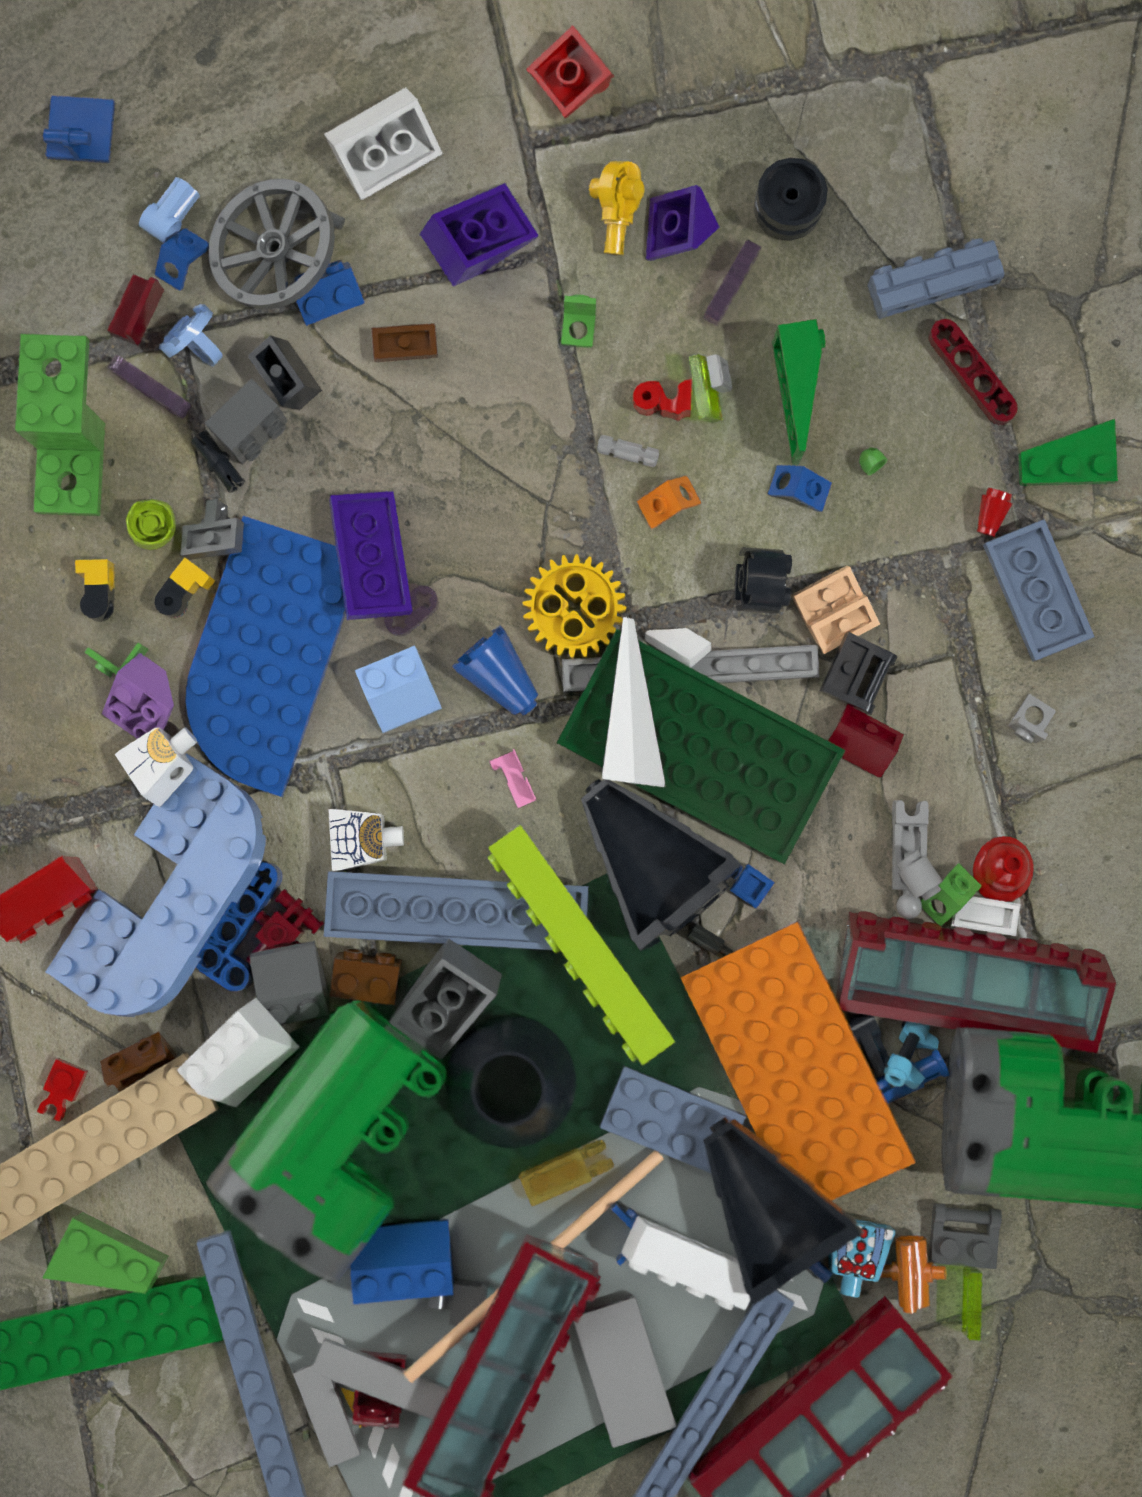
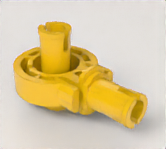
M612 161L604 167L600 179L593 178L591 180L589 193L592 198L599 199L603 208L601 219L605 221L604 224H607L604 253L624 255L626 226L633 224L634 212H636L644 195V183L641 179L640 168L636 163Z

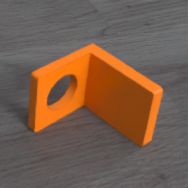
M683 476L664 482L639 499L637 503L650 528L653 529L681 510L700 505L701 501L689 478ZM679 486L686 489L689 494V500L681 494Z

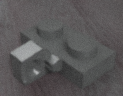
M218 499L207 500L205 519H202L199 524L183 526L180 556L192 560L241 553L244 522L238 518L230 519L228 517V506Z

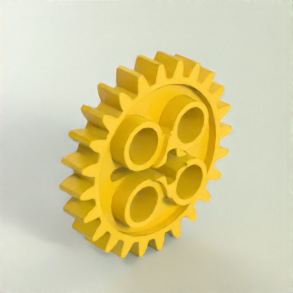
M575 554L573 563H568L566 556L562 555V565L559 566L552 559L549 560L551 570L547 571L539 567V573L542 578L531 577L530 582L535 586V589L529 588L524 591L527 596L532 598L522 602L523 607L531 609V612L523 615L524 620L534 621L528 627V631L539 632L535 642L539 643L545 639L547 641L545 646L547 652L553 646H556L558 657L563 654L564 650H569L570 659H573L575 652L580 650L582 656L587 658V649L590 647L598 654V643L602 642L608 646L610 641L607 635H614L616 628L613 627L614 624L622 625L623 619L617 616V613L626 612V606L618 604L619 601L625 599V593L615 592L621 586V582L615 581L611 583L610 579L614 572L611 570L603 574V562H600L595 568L592 567L590 556L584 564L580 563L578 554ZM572 577H578L583 580L585 585L582 590L573 592L567 588V581ZM556 585L563 589L573 603L581 602L580 610L594 623V628H590L575 610L570 613L568 612L569 604L565 598L554 589ZM549 598L557 599L561 604L560 609L555 613H548L543 609V603ZM592 601H602L606 606L605 612L601 615L591 614L588 610V605ZM578 622L582 626L581 634L576 637L568 636L564 631L567 623Z

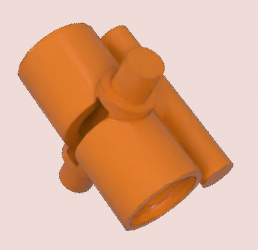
M916 1235L899 1236L895 1238L896 1261H892V1264H884L880 1277L892 1278V1281H897L899 1306L903 1308L904 1313H916V1309L930 1306L929 1282H933V1279L946 1280V1266H933L932 1262L927 1261L926 1237Z

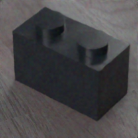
M270 335L248 355L282 407L301 410L322 391L288 340Z

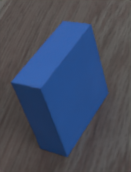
M747 864L729 891L757 909L775 882Z

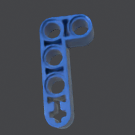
M261 862L259 869L237 903H230L197 955L201 960L196 968L227 990H244L254 981L251 965L234 953L256 922L254 920L255 917L264 910L281 885L283 874L281 869L273 863ZM261 871H271L269 873V877L272 879L271 883H263L258 891L249 889L250 885L252 887L260 885L263 879L259 875ZM245 895H250L255 901V907L250 913L244 912L240 907V901ZM227 922L233 923L236 927V935L232 940L226 939L222 934L223 925ZM208 949L214 950L218 955V961L214 967L208 966L204 961V954ZM235 967L241 968L244 971L245 979L241 985H236L231 981L230 973Z

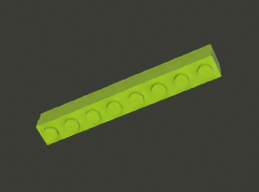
M519 825L488 847L492 853L487 857L498 873L504 870L511 881L506 885L518 900L523 897L530 908L526 910V913L536 927L540 924L545 927L549 933L545 940L555 953L562 951L568 960L564 964L565 968L575 981L581 978L587 986L583 993L592 1006L595 1008L600 1005L607 1014L602 1020L613 1035L619 1031L626 1043L622 1045V1048L631 1061L634 1062L636 1059H639L641 1064L644 1065L675 1042L673 1037L523 827Z

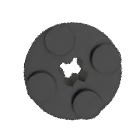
M742 547L739 556H744L743 564L736 565L734 581L735 600H741V605L736 606L737 611L778 614L781 607L788 606L791 593L790 587H786V577L792 569V556L785 554L782 549Z

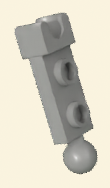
M895 800L892 803V890H903V895L897 900L896 908L900 916L912 919L921 912V900L919 897L915 899L898 874L901 871L896 864L917 850L922 857L925 855L927 857L929 805L927 801L918 802L915 814L909 816L905 812L904 802L902 800Z

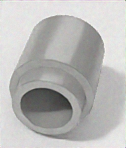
M918 850L896 864L901 871L898 874L915 899L922 896L924 901L941 891L938 884L943 882V880L926 855L922 857Z

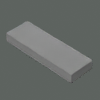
M312 1363L295 1370L293 1375L330 1468L359 1456L361 1449L335 1382L312 1373L314 1365Z

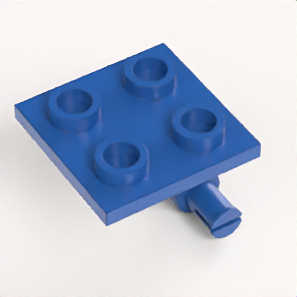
M51 96L48 129L45 128L43 131V140L47 143V159L110 163L115 101L111 99Z

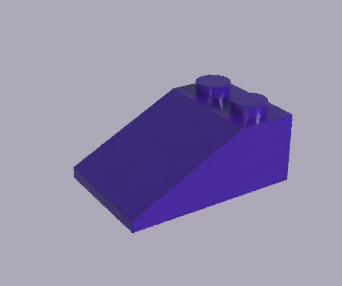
M505 183L433 214L420 232V236L453 287L480 275L539 236Z

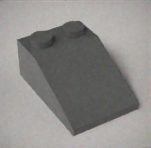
M448 938L430 960L389 1022L442 1060L497 995L502 974Z

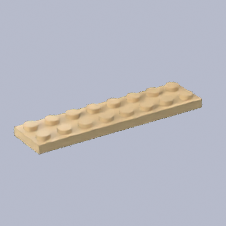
M187 1052L0 1164V1241L219 1109L215 1100L198 1095L177 1071L190 1058Z

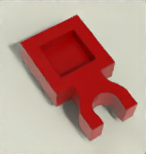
M55 1059L43 1086V1090L50 1092L47 1099L40 1103L37 1112L44 1114L48 1106L53 1104L57 1108L54 1120L62 1121L66 1113V1100L71 1102L76 1100L88 1070L63 1059Z

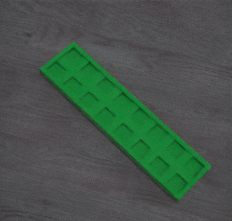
M206 1275L155 1285L146 1293L128 1291L0 1320V1391L223 1341L224 1337Z

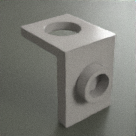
M1029 694L1008 726L1015 730L1014 734L1021 740L1030 744L1032 742L1037 743L1045 740L1048 736L1044 730L1056 710ZM1035 706L1042 711L1043 719L1038 725H1033L1025 719V712L1029 707Z

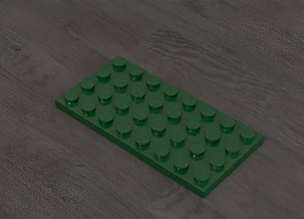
M616 629L556 742L602 768L604 765L621 630ZM638 640L665 786L632 784L785 864L845 750Z

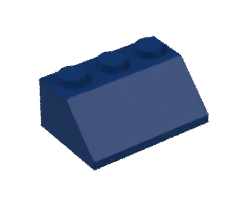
M449 1219L381 1225L350 1265L353 1305L453 1295L454 1275Z

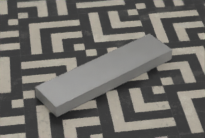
M327 1338L323 1340L311 1371L429 1419H433L448 1390L447 1385L424 1376H420L411 1384L403 1374L406 1369Z

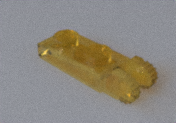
M604 1140L589 1143L580 1150L576 1148L519 1173V1179L531 1206L538 1205L592 1181V1178L612 1169L614 1163L611 1158L602 1159L593 1163L588 1168L584 1162L585 1159L599 1154L606 1149Z

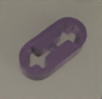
M418 586L410 592L412 608L418 604L417 596L419 594L423 596L430 594L432 596L429 599L431 606L427 609L424 606H420L416 611L412 609L411 615L405 619L407 626L404 629H401L399 626L392 628V625L395 623L393 616L385 617V626L391 634L398 637L408 635L437 610L439 601L432 588Z

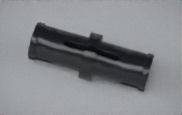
M207 430L198 434L206 445L196 436L191 440V444L195 446L206 460L208 470L215 472L229 493L238 490L235 484H238L240 487L243 486L245 479L240 476L230 463L228 453L221 451Z

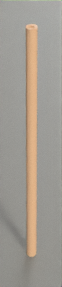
M654 1150L550 1243L565 1248L664 1160L661 1154ZM557 1248V1249L554 1250L552 1253L555 1254V1253L558 1252L560 1249ZM538 1255L533 1257L517 1290L549 1261ZM498 1289L403 1373L411 1384L483 1321Z

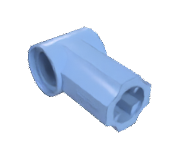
M176 177L157 204L152 203L144 210L139 220V227L162 243H165L180 232L181 221L199 198V193L186 181Z

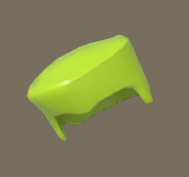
M147 499L137 501L131 506L127 513L126 526L128 535L135 545L146 550H155L165 546L173 538L176 521L172 507L167 502Z

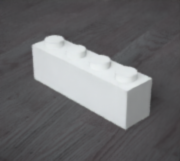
M637 1216L621 1251L629 1261L628 1266L642 1274H647L648 1270L657 1273L659 1280L671 1286H675L677 1282L686 1285V1290L697 1297L704 1298L705 1294L715 1298V1303L726 1309L732 1310L736 1306L746 1310L750 1297L745 1291L736 1257Z

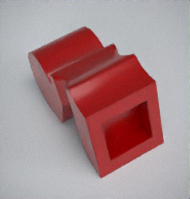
M692 379L684 380L677 386V396L674 399L666 397L658 381H646L639 384L633 392L635 410L645 416L653 415L660 411L661 417H669L676 421H680L685 417H691Z

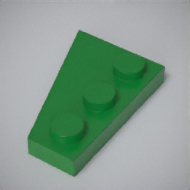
M1115 419L1022 451L1018 455L1019 485L1115 484L1118 481Z

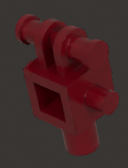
M284 889L274 901L279 902L287 909L285 913L276 911L270 917L262 910L255 917L254 920L262 926L261 930L255 935L261 942L251 953L301 944L298 940L305 933L300 928L303 924L315 935L322 928L324 922L318 920L312 914L313 909L310 907L307 909L301 906L303 901L300 898L295 900L287 893L288 890ZM293 914L298 918L295 922L290 919ZM249 955L246 959L251 964Z

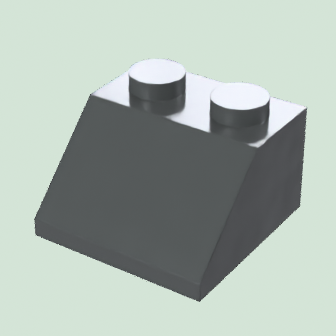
M315 941L250 953L256 998L280 1025L330 1015L329 987Z

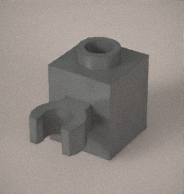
M456 1278L453 1295L429 1297L428 1307L451 1309L449 1325L457 1326L487 1299L489 1282ZM480 1322V1323H479L473 1330H471L469 1333H474V1332H476V1328L479 1329V1327H480V1325H481L482 1322Z

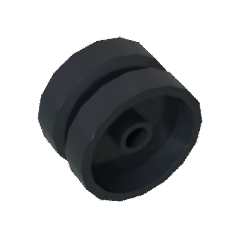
M792 157L778 160L765 170L759 180L754 202V213L757 223L765 233L779 240L792 241L805 237L815 229L826 205L828 192L825 177L820 170L805 159Z

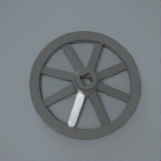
M269 179L247 187L225 206L217 218L211 233L209 262L216 282L235 301L250 308L275 309L297 301L318 283L329 265L335 240L331 214L324 202L310 188L294 180ZM274 194H290L291 197L278 230L275 227L265 197ZM304 199L314 209L317 219L289 236L301 200ZM254 202H256L265 228V232L261 235L234 222L239 214ZM231 231L256 244L257 250L224 258V246L228 232ZM320 231L319 245L315 257L293 250L294 246ZM263 260L241 289L233 284L227 274L226 269ZM291 260L309 267L295 283L288 287L286 262ZM274 265L278 292L264 295L252 294Z

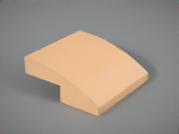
M845 566L791 595L800 615L823 654L839 647L845 633L850 632L859 636L880 625L868 597L863 595L850 566Z

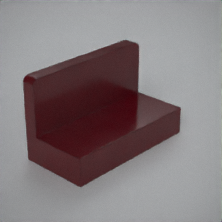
M135 274L132 275L107 329L109 334L139 346L164 292L163 287L156 278L150 277L149 280H146Z
M847 704L828 741L845 750L842 756L843 759L880 778L896 756L904 734Z

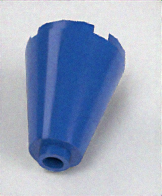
M499 625L491 631L493 635L488 639L485 637L481 638L452 667L458 674L510 713L516 715L520 712L524 716L538 704L535 701L538 693L509 636L503 627Z

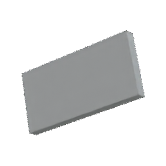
M632 1296L584 1312L578 1323L574 1322L613 1448L675 1428L676 1423L636 1297Z

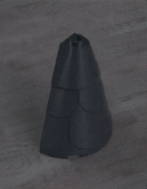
M598 779L585 790L587 794L581 798L597 852L602 854L613 892L617 895L631 939L641 951L658 945L661 942L658 937L662 934L671 937L691 923L727 891L730 886L726 881L730 876L735 880L740 875L742 865L734 858L733 854L696 834L687 825L657 810L656 805L611 780L603 779L601 781Z
M724 1117L710 1127L712 1134L703 1139L712 1179L716 1195L721 1199L730 1241L734 1245L745 1291L754 1305L780 1289L792 1278L832 1252L835 1253L864 1233L853 1217L816 1189L814 1183L783 1161L780 1153L736 1119L728 1121Z

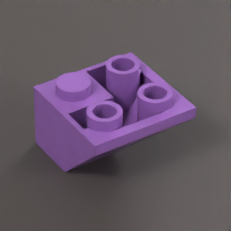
M139 653L117 672L102 714L136 739L154 728L159 727L164 730L174 707L166 671Z

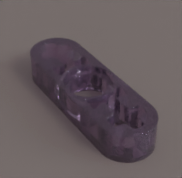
M747 239L710 302L703 319L716 326L719 325L762 249L760 245Z
M115 355L107 366V369L180 419H183L192 407L182 397L118 355Z

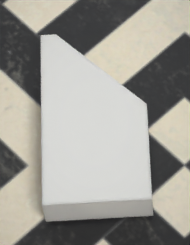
M687 628L648 630L645 633L646 642L690 668L711 651V642Z

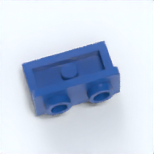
M342 260L329 263L318 283L307 294L296 301L306 326L365 303L350 263H342ZM304 273L296 276L294 278L295 281H297Z

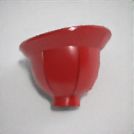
M996 837L985 843L977 853L973 865V878L981 884V888L978 890L979 893L986 899L1013 902L1021 897L1030 886L1033 878L1034 867L1031 854L1023 843L1013 837Z

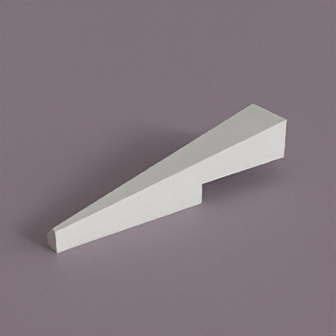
M623 617L602 779L664 787L665 780L634 619Z

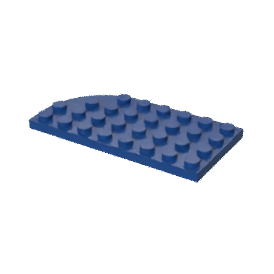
M243 516L241 520L244 522L242 552L229 554L189 671L186 686V708L194 737L197 739L202 751L218 769L242 784L283 797L346 611L335 545Z

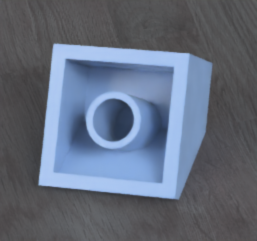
M415 646L355 670L366 699L383 733L442 709Z

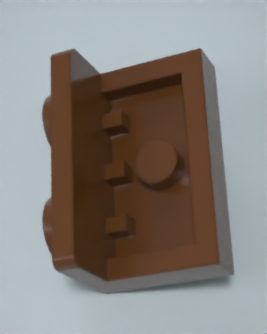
M346 948L344 952H338L334 958L330 997L395 1005L402 960L395 959L394 954L384 952L376 953V956L364 955L362 950L355 948Z
M157 1032L101 1060L103 1080L107 1086L114 1085L121 1092L177 1058V1054L162 1034Z

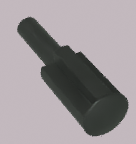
M698 923L689 931L687 939H690L714 955L720 953L726 956L734 952V950L724 945L725 940Z

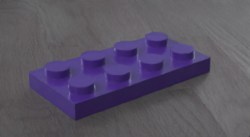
M394 491L330 495L329 504L347 620L411 615L412 604Z

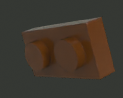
M435 323L372 328L375 363L438 358Z

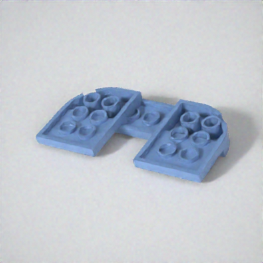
M187 753L186 756L193 765V771L163 805L158 807L153 804L134 834L178 864L151 907L142 918L105 891L98 889L46 970V973L87 1001L89 1007L99 1012L121 1017H135L148 1012L153 1013L172 1001L184 987L200 962L201 958L197 955L231 902L237 903L263 859L266 836L263 835L261 818L263 817L255 801L243 789Z

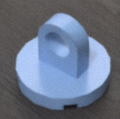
M199 304L193 308V311L196 313L191 318L188 315L183 316L165 335L163 343L160 344L159 349L170 358L188 346L203 362L214 367L223 355L217 346L202 332V329L211 319L213 312L205 304Z

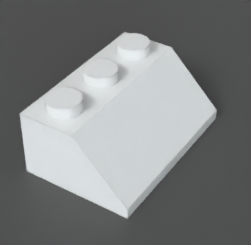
M407 88L400 90L324 134L340 166L361 200L443 154L417 98Z
M255 998L228 1019L177 1071L198 1095L237 1107L283 1064L299 1046Z

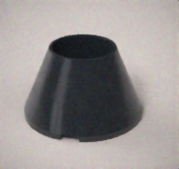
M503 1016L479 1024L460 1040L448 1063L446 1092L453 1114L462 1127L471 1135L493 1146L519 1148L545 1139L562 1124L574 1101L576 1073L568 1049L559 1036L551 1029L529 1018ZM502 1055H514L527 1060L534 1066L541 1079L542 1093L538 1101L531 1108L518 1114H504L494 1110L485 1102L479 1089V1074L481 1068L491 1059Z

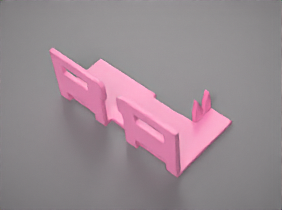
M514 749L512 752L490 761L493 771L502 768L508 781L507 785L518 808L536 801L527 777L524 780L521 774L524 770Z

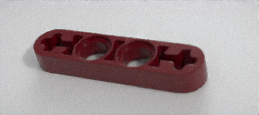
M949 319L936 321L928 335L931 346L993 424L1005 425L1009 423L1018 410L1014 397L954 321ZM939 328L943 332L946 330L950 331L951 334L949 335L948 340L951 342L952 345H954L956 341L960 343V345L956 346L951 351V353L947 352V350L951 346L947 339L943 338L939 340L937 338V335L940 332ZM956 353H968L971 357V365L965 368L958 366L955 362ZM977 377H985L990 381L991 388L988 392L982 393L975 388L974 380ZM995 391L999 393L995 397L996 402L1000 406L1006 404L1009 408L1006 411V415L1004 413L996 414L995 410L998 405L993 399L989 403L985 401Z

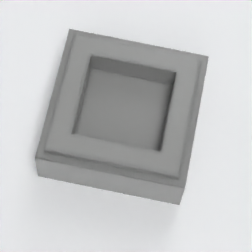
M717 354L706 357L711 387L719 393L732 391L728 361Z

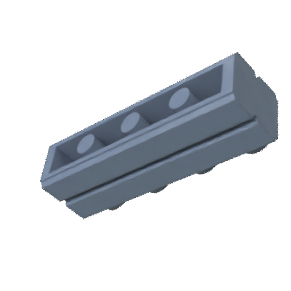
M981 238L966 243L964 249L953 252V249L949 247L939 250L934 254L933 258L923 260L919 256L904 262V266L893 269L891 265L875 270L874 275L871 276L868 282V289L874 302L877 317L879 319L999 284L1004 277V269L998 257L999 254L993 240L983 242Z

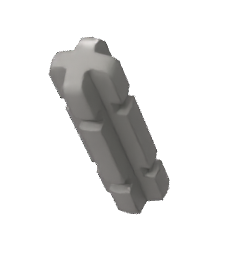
M606 435L600 436L597 445V452L609 455L612 453L616 458L635 463L642 461L643 465L651 467L656 466L659 457L658 449L648 446L645 449L642 448L643 445L621 439L614 441L613 437Z

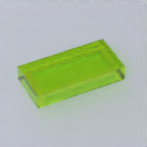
M700 354L690 356L689 363L699 419L710 423L722 421L723 416L719 393L711 387L707 358Z
M964 1267L962 1333L969 1340L981 1341L982 1272L976 1267Z

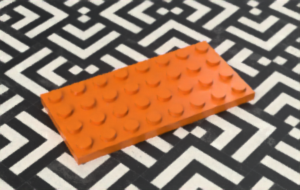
M798 921L681 977L756 1135L780 1153L783 1161L814 1183L815 1188L831 1201L915 1164L916 1160Z

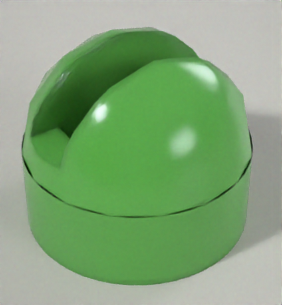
M871 447L861 452L859 464L867 476H870L880 470L888 459L880 450Z

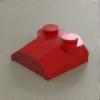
M573 25L526 69L558 107L564 118L571 115L594 94L604 92L614 77L607 65Z

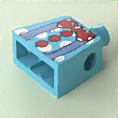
M855 1219L864 1233L835 1253L829 1254L828 1266L833 1274L843 1276L840 1289L841 1294L860 1297L862 1279L878 1282L895 1236V1230L890 1225Z

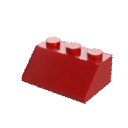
M60 856L0 894V936L6 942L19 941L22 944L38 934L35 930L45 923L47 926L57 923L65 917L63 913L65 910L73 905L75 909L80 908L93 899L91 894L97 891L98 888L79 857Z

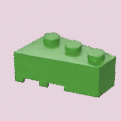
M81 1212L72 1218L42 1278L146 1293L156 1283L169 1256Z

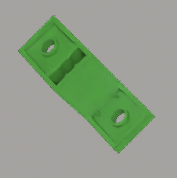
M21 334L15 431L37 448L34 512L36 514L100 516L105 422L86 404L90 341L87 336ZM53 361L60 362L62 366L60 373L54 377L47 376L45 372L47 365ZM67 475H75L77 480L75 487L69 491L63 490L61 487L62 479Z

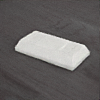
M973 896L952 917L951 926L1016 936L1021 904Z

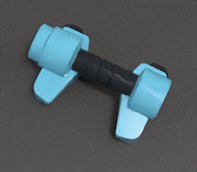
M903 1021L901 1024L902 1031L899 1035V1040L903 1043V1046L898 1055L892 1054L890 1057H886L883 1072L886 1074L885 1079L894 1086H903L904 1084L912 1089H917L925 1077L910 1062L915 1048L937 1050L939 1040L929 1033V1025Z

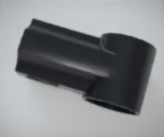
M858 1014L847 1019L875 1078L886 1075L883 1071L888 1053L880 1039L882 1034L874 1016Z

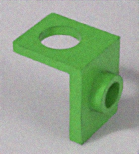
M581 294L564 296L562 345L593 347L596 298H590ZM575 322L585 324L588 329L586 336L582 339H575L569 333L570 326Z
M137 643L120 668L89 647L84 653L97 661V664L94 666L111 678L114 673L117 674L121 668L139 653L145 655L149 649Z
M958 863L946 875L943 882L938 884L941 889L940 892L926 901L921 899L922 909L938 925L942 926L966 905L981 888V884ZM937 899L941 901L946 907V913H939L934 910L931 900Z

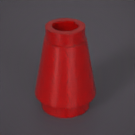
M987 488L986 494H982L976 532L995 537L996 532L999 530L1013 504L1010 502L1012 494Z

